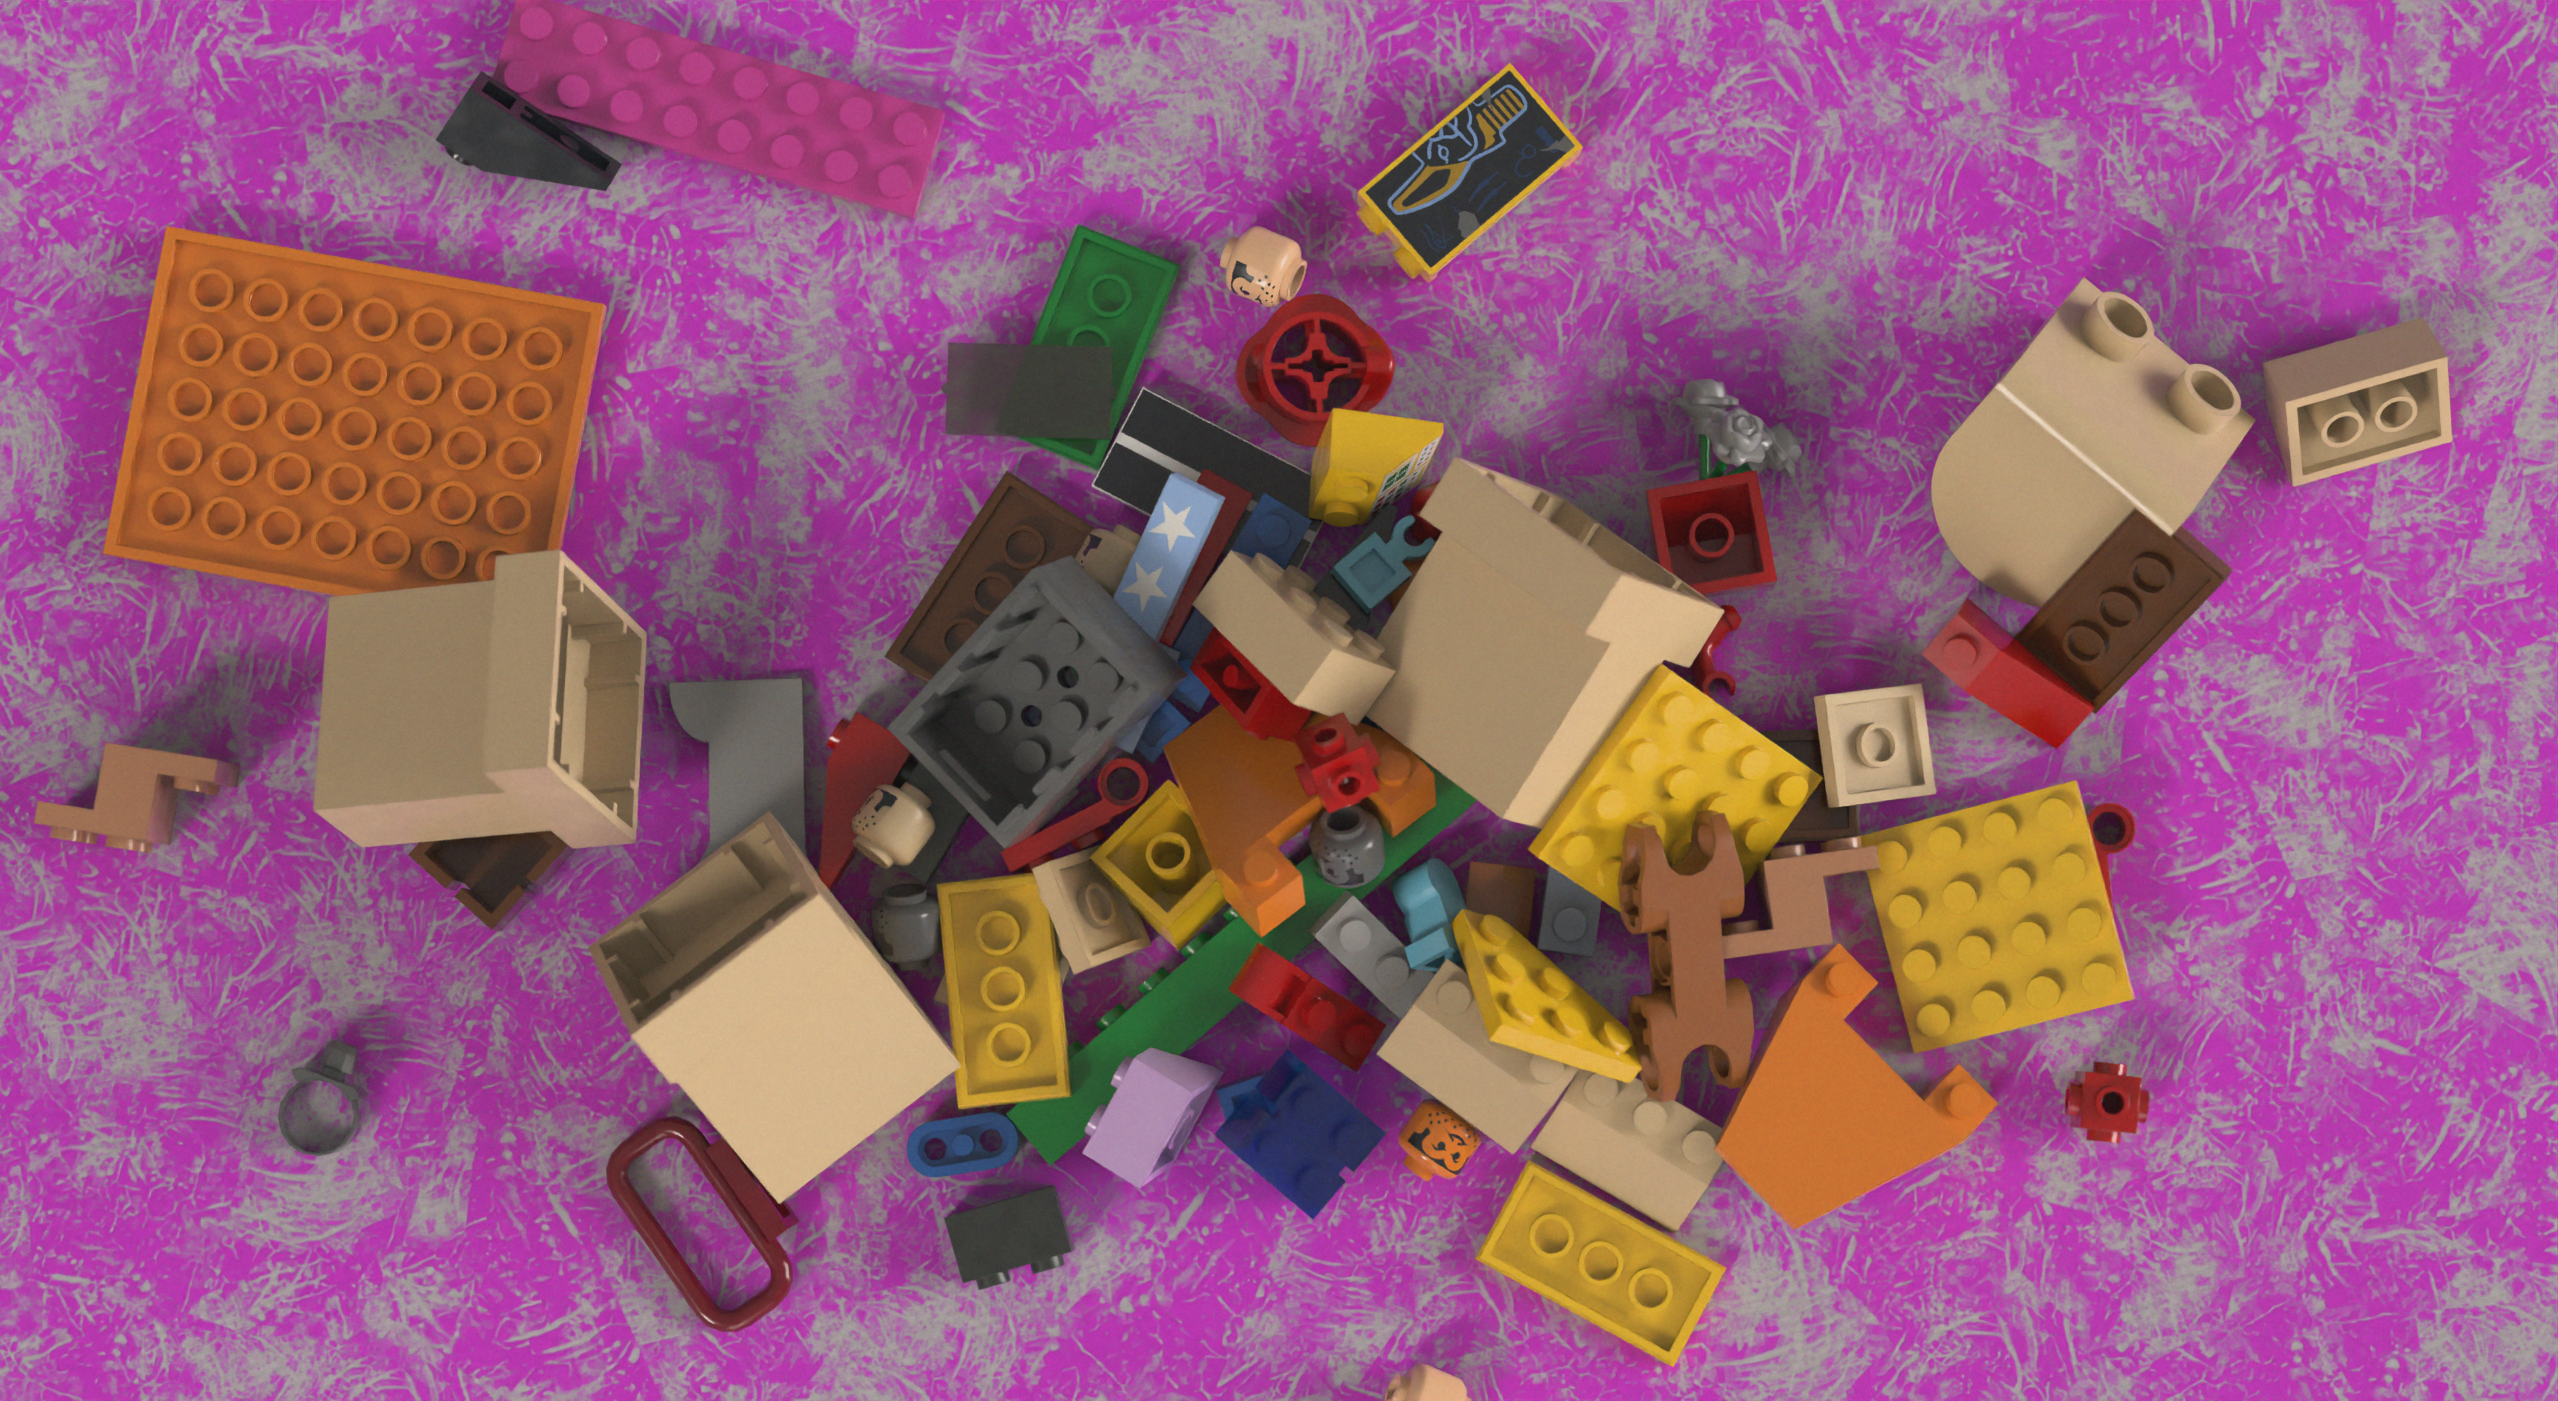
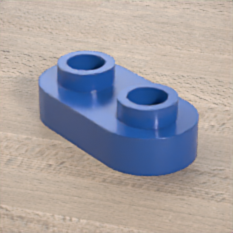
M997 1112L930 1121L917 1127L910 1135L907 1143V1156L910 1164L917 1172L932 1178L995 1169L1004 1166L1016 1155L1020 1142L1019 1132L1011 1119ZM988 1129L997 1130L1002 1136V1144L996 1151L986 1150L981 1143L982 1134ZM932 1138H939L946 1144V1154L940 1160L931 1159L926 1153V1145Z

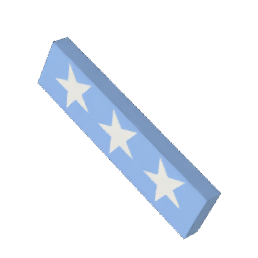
M1178 472L1170 474L1113 597L1157 643L1163 634L1225 500V497Z

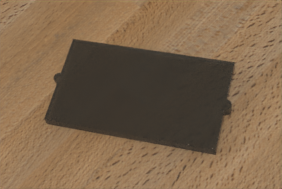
M948 342L947 383H944L941 387L942 392L947 395L945 434L1110 440L1111 400L1117 397L1116 389L1112 388L1113 347Z

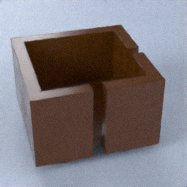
M550 830L419 842L408 855L445 889L457 890L464 883L470 889L461 888L454 897L491 930L503 931L535 895L527 886L531 882L544 885L577 848L572 849Z

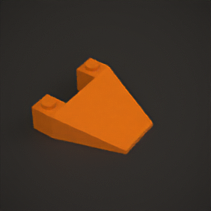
M1220 704L1163 746V750L1225 899L1262 938L1305 905L1302 874L1278 848L1314 822L1326 809L1318 794L1308 798L1300 784L1294 766L1302 763L1294 742L1269 737L1268 740L1263 741L1251 736L1240 727L1239 723ZM1312 711L1300 731L1331 716ZM1361 722L1358 725L1350 723L1358 737L1366 733L1369 735L1381 761V765L1373 768L1380 791L1364 797L1359 803L1365 809L1370 810L1378 818L1380 825L1394 838L1436 806L1434 773L1412 750L1388 732Z
M1839 943L1816 959L1779 998L1749 1067L1745 1085L1738 1092L1714 1148L1793 1230L1942 1156L1964 1142L1998 1105L1990 1094L1959 1063L1934 1079L1918 1095L1844 1021L1878 982Z

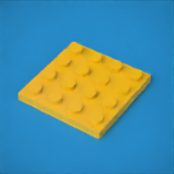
M1660 663L1528 850L1621 912L1618 875L1627 824L1643 822L1647 825H1654L1662 840L1667 863L1671 867L1680 863L1689 852L1692 824L1697 812L1714 810L1724 813L1743 869L1745 887L1757 871V863L1765 860L1771 851L1770 849L1775 846L1823 777Z
M2077 780L1860 836L1862 847L1874 845L1877 847L1880 868L1866 872L1914 1054L2135 999Z

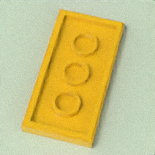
M1027 873L937 884L952 1050L961 1064L955 1070L958 1108L967 1109L1072 1097L1056 929L1047 907L1039 896L1038 884L1034 874Z
M1527 1160L1475 1256L1476 1260L1674 1367L1726 1270V1267L1530 1160Z

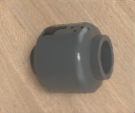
M1356 805L1342 807L1329 814L1326 810L1312 823L1309 843L1316 874L1325 883L1338 888H1355L1374 880L1383 870L1386 852L1382 828L1378 818L1370 810Z
M901 884L883 890L882 898L876 900L870 908L874 947L886 961L895 962V967L898 970L912 971L925 968L929 965V958L939 954L943 949L938 897L928 893L926 887L920 884Z

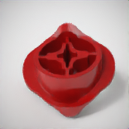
M1307 294L1296 297L1282 305L1272 315L1267 324L1246 342L1236 362L1234 380L1240 395L1249 407L1267 420L1283 438L1297 445L1317 447L1331 414V411L1324 413V402L1328 398V386L1330 384L1343 383L1346 379H1357L1353 397L1349 403L1339 409L1368 412L1386 395L1395 372V358L1382 336L1361 320L1346 303L1329 295ZM1304 329L1305 339L1301 343V355L1285 358L1283 362H1271L1276 343L1285 335ZM1322 330L1339 338L1348 347L1355 361H1351L1350 357H1340L1332 353L1327 347L1326 334L1322 333ZM1311 359L1316 360L1318 369H1326V373L1318 382L1313 381L1311 372L1302 370ZM1274 380H1278L1279 384H1290L1296 387L1302 394L1303 407H1306L1307 411L1299 409L1288 402L1277 389Z

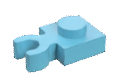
M1412 515L1398 521L1387 544L1374 532L1331 570L1332 575L1367 614L1410 579L1412 573L1403 563L1405 561H1418L1425 558L1435 543L1431 537L1426 539L1420 546H1410L1405 542L1403 534L1415 522Z

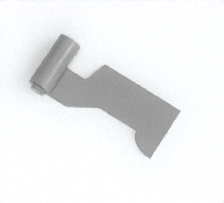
M803 678L669 683L671 704L680 725L693 739L709 744L710 842L700 862L769 810L807 857Z

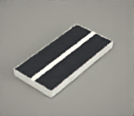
M1142 388L1091 485L1092 488L1148 517H1151L1170 474L1175 472L1197 482L1203 469L1207 468L1254 493L1223 552V555L1226 557L1264 492L1308 517L1311 474L1171 401ZM1310 518L1313 522L1284 570L1289 565L1300 569L1324 520Z

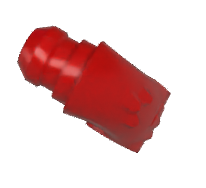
M1723 604L1720 606L1725 612L1692 663L1695 688L1712 700L1714 699L1708 691L1711 681L1722 683L1730 696L1735 694L1736 683L1733 677L1725 671H1718L1713 660V652L1722 645L1721 640L1727 637L1726 634L1738 629L1742 622L1739 613L1733 605Z

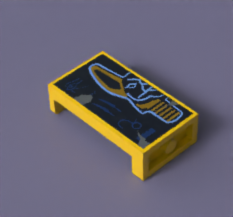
M1509 63L1360 189L1357 194V201L1362 207L1356 213L1364 225L1376 237L1384 232L1398 249L1392 255L1412 279H1415L1420 274L1427 283H1430L1437 277L1441 269L1560 168L1564 170L1580 156L1583 146L1514 66Z

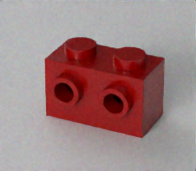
M1215 626L1189 667L1211 692L1212 696L1239 723L1240 727L1257 739L1266 741L1269 737L1294 742L1291 735L1302 729L1313 711L1293 704Z

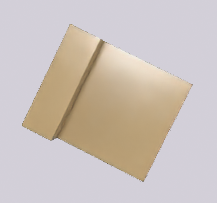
M1455 456L1419 514L1441 530L1442 533L1376 639L1384 648L1381 657L1397 672L1365 716L1502 819L1542 829L1660 663L1666 660L1690 668L1725 610L1563 496Z
M561 550L496 556L494 580L329 597L313 811L360 847L550 830L572 849L636 843L647 632Z
M770 810L588 947L630 1036L671 1085L678 1082L779 1204L961 1066L935 1022L822 882L809 859Z

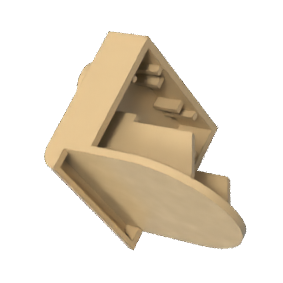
M2083 277L2046 319L1987 396L1959 426L1942 448L1933 470L1931 485L1935 518L1947 545L1955 557L1972 575L1986 586L2010 599L2041 607L2134 507L2171 537L2197 506L2256 419L2241 408L2240 396L2226 376L2205 364L2189 365L2154 335L2151 319L2138 303L2118 292L2108 291L2103 293Z

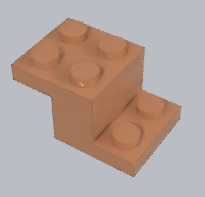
M105 742L94 810L37 801L34 823L51 826L50 838L96 845L98 834L107 835L105 846L152 853L153 843L170 845L179 789L218 796L220 785L236 788L240 766L216 759Z
M1859 836L1820 843L1822 853L1806 855L1804 844L1770 849L1771 851L1767 855L1766 861L1757 863V871L1754 873L1763 931L1759 929L1758 920L1721 925L1723 958L1729 959L1833 944L1824 877L1880 868L1876 845L1862 847Z

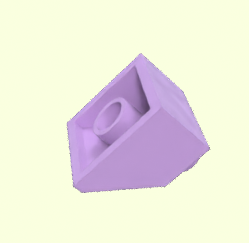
M1151 1047L1134 1058L1127 1056L1112 1078L1111 1085L1117 1088L1109 1105L1106 1106L1102 1103L1086 1126L1085 1133L1090 1135L1091 1138L1082 1153L1136 1187H1143L1172 1167L1223 1072L1214 1066Z

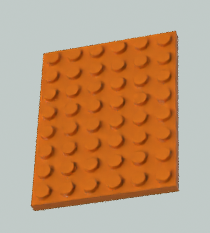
M166 226L103 554L320 594L345 596L494 580L496 556L561 550L607 307L605 304Z

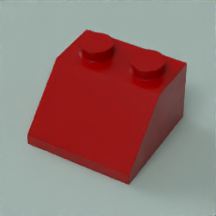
M1757 470L1645 491L1653 560L1703 596L1709 598L1770 587L1777 581Z

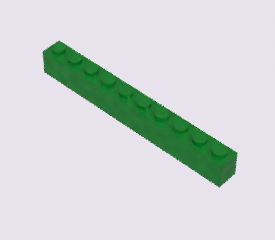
M1418 756L1434 773L1436 806L1394 838L1381 826L1386 860L1383 870L1374 880L1355 888H1338L1325 883L1318 877L1313 865L1312 854L1298 865L1291 857L1288 858L1302 874L1305 905L1262 938L1231 907L1223 914L1229 922L1226 927L1213 938L1204 930L1180 951L1187 959L1170 974L1162 966L1138 987V990L1144 997L1128 1010L1119 1003L1094 1024L1101 1033L1085 1047L1078 1039L1068 1046L1072 1097L1014 1103L1015 1107L1006 1113L1007 1116L1046 1162L1052 1165L1087 1135L1085 1133L1086 1126L1096 1109L1102 1103L1106 1106L1109 1105L1117 1088L1111 1085L1112 1078L1127 1056L1134 1058L1150 1047L1180 1056L1244 1001L1227 989L1257 942L1290 962L1316 939L1308 930L1346 890L1357 900L1361 901L1478 800ZM1359 802L1355 804L1356 806L1364 808Z

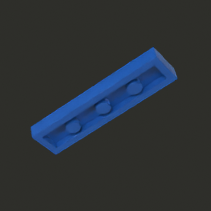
M1264 492L1230 551L1233 550L1251 558H1254L1257 553H1261L1273 560L1284 570L1313 520ZM1195 609L1172 647L1182 652L1177 664L1189 676L1170 696L1199 713L1211 692L1189 667L1214 625Z

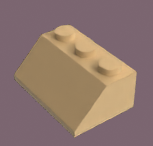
M2423 317L2263 363L2266 404L2286 472L2293 487L2452 442L2447 355Z
M1448 959L1442 963L1376 1053V1055L1512 1155L1516 1153L1551 1109L1580 1069L1489 1040L1467 973Z
M1581 1068L1559 1096L1530 1146L1532 1149L1674 1233L1677 1232L1703 1195L1724 1160L1714 1150L1722 1131L1721 1127L1675 1100L1658 1102L1649 1098L1643 1082L1636 1077L1631 1083H1626Z

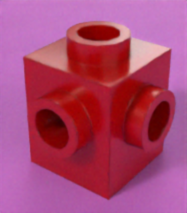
M1344 712L1291 735L1302 763L1294 766L1300 784L1308 798L1318 794L1328 814L1342 807L1355 805L1364 797L1380 791L1373 772V768L1381 765L1377 751L1367 733L1360 737L1357 736Z
M2093 1061L2092 1072L2075 1071L2074 1082H2068L2065 1093V1115L2071 1116L2070 1127L2087 1129L2086 1140L2120 1143L2121 1132L2137 1134L2138 1123L2146 1122L2149 1109V1091L2141 1089L2142 1077L2126 1076L2127 1065L2096 1061ZM2108 1092H2114L2118 1095L2117 1111L2113 1114L2107 1113L2102 1107V1099Z

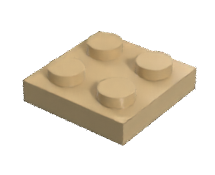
M1922 683L1814 697L1828 808L1936 794Z
M1101 845L1049 861L1032 869L1038 884L1039 896L1048 909L1059 937L1061 951L1068 959L1073 974L1127 956L1152 945L1140 915L1091 861L1090 856Z

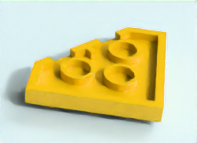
M1462 908L1452 921L1451 927L1489 1040L1631 1083L1642 1069L1628 1029L1509 923L1494 915H1482Z

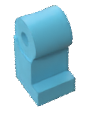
M1431 858L1396 877L1392 888L1394 898L1405 915L1404 921L1412 943L1404 948L1410 968L1436 972L1446 959L1456 966L1463 963L1451 923L1462 908L1466 910L1467 908L1453 872L1442 860Z

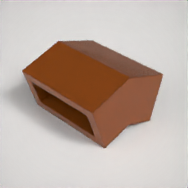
M1470 861L1465 904L1467 910L1482 915L1497 916L1509 923L1526 939H1529L1536 869Z

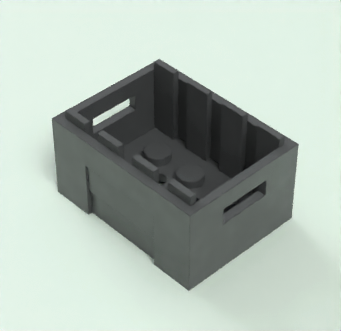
M1070 555L1032 569L887 728L1004 849H1007L1044 830L1079 793L1076 787L1139 720L1152 715L1189 675ZM1065 666L1073 667L1078 673V682L1073 687L1066 685L1061 679V671ZM1035 705L1041 710L1042 721L1039 725H1032L1026 720L1025 710L1027 706Z

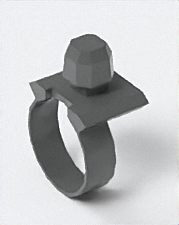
M334 1039L327 1045L319 1061L324 1064L322 1071L312 1067H301L291 1070L295 1080L301 1082L289 1089L281 1101L278 1121L281 1133L288 1144L302 1154L323 1156L336 1153L350 1144L358 1132L361 1118L358 1100L369 1095L364 1087L345 1081L347 1073H354L358 1060V1047ZM315 1081L330 1082L338 1087L345 1098L351 1101L354 1115L351 1131L344 1142L333 1150L322 1153L309 1151L297 1144L288 1131L285 1118L288 1103L294 1093L305 1084Z

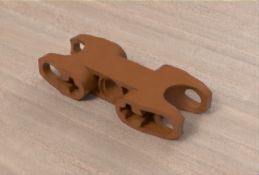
M1714 810L1697 812L1692 824L1689 852L1680 863L1671 867L1667 863L1662 840L1654 825H1647L1643 822L1627 824L1618 875L1619 904L1621 916L1628 931L1633 935L1648 934L1652 993L1633 996L1628 1005L1629 1033L1642 1066L1639 1072L1647 1096L1658 1102L1675 1100L1680 1089L1683 1061L1693 1049L1704 1045L1707 1053L1710 1071L1714 1075L1716 1083L1725 1085L1729 1089L1744 1087L1749 1071L1754 1021L1751 996L1745 982L1739 977L1725 979L1721 919L1739 916L1743 911L1745 900L1743 869L1724 813Z

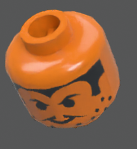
M1435 1099L1423 1100L1398 1134V1142L1407 1153L1402 1163L1428 1182H1430L1435 1174L1445 1179L1456 1178L1482 1142L1481 1135L1476 1127Z

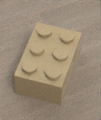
M1231 550L1192 605L1293 704L1331 717L1344 712L1350 723L1358 725L1397 672L1381 657L1384 651L1383 646L1361 630H1356L1355 632L1347 624L1350 615L1332 600L1325 597L1321 599L1313 591L1317 585L1316 582L1302 570L1292 565L1283 570L1277 563L1261 553H1257L1254 558Z

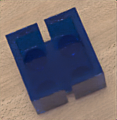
M1287 1048L1255 1086L1258 1091L1279 1109L1271 1117L1251 1098L1246 1096L1214 1135L1310 1218L1314 1219L1346 1182L1339 1175L1341 1170L1347 1166L1354 1172L1387 1133Z

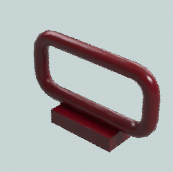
M677 1116L660 1117L647 1123L622 1141L611 1153L606 1167V1180L613 1198L693 1312L707 1327L720 1332H738L751 1326L778 1307L788 1296L793 1282L792 1264L777 1238L800 1221L785 1200L779 1204L724 1137H721L711 1145L704 1134L692 1122ZM673 1138L684 1145L771 1271L769 1284L738 1308L724 1310L713 1301L628 1178V1170L633 1161L665 1139Z

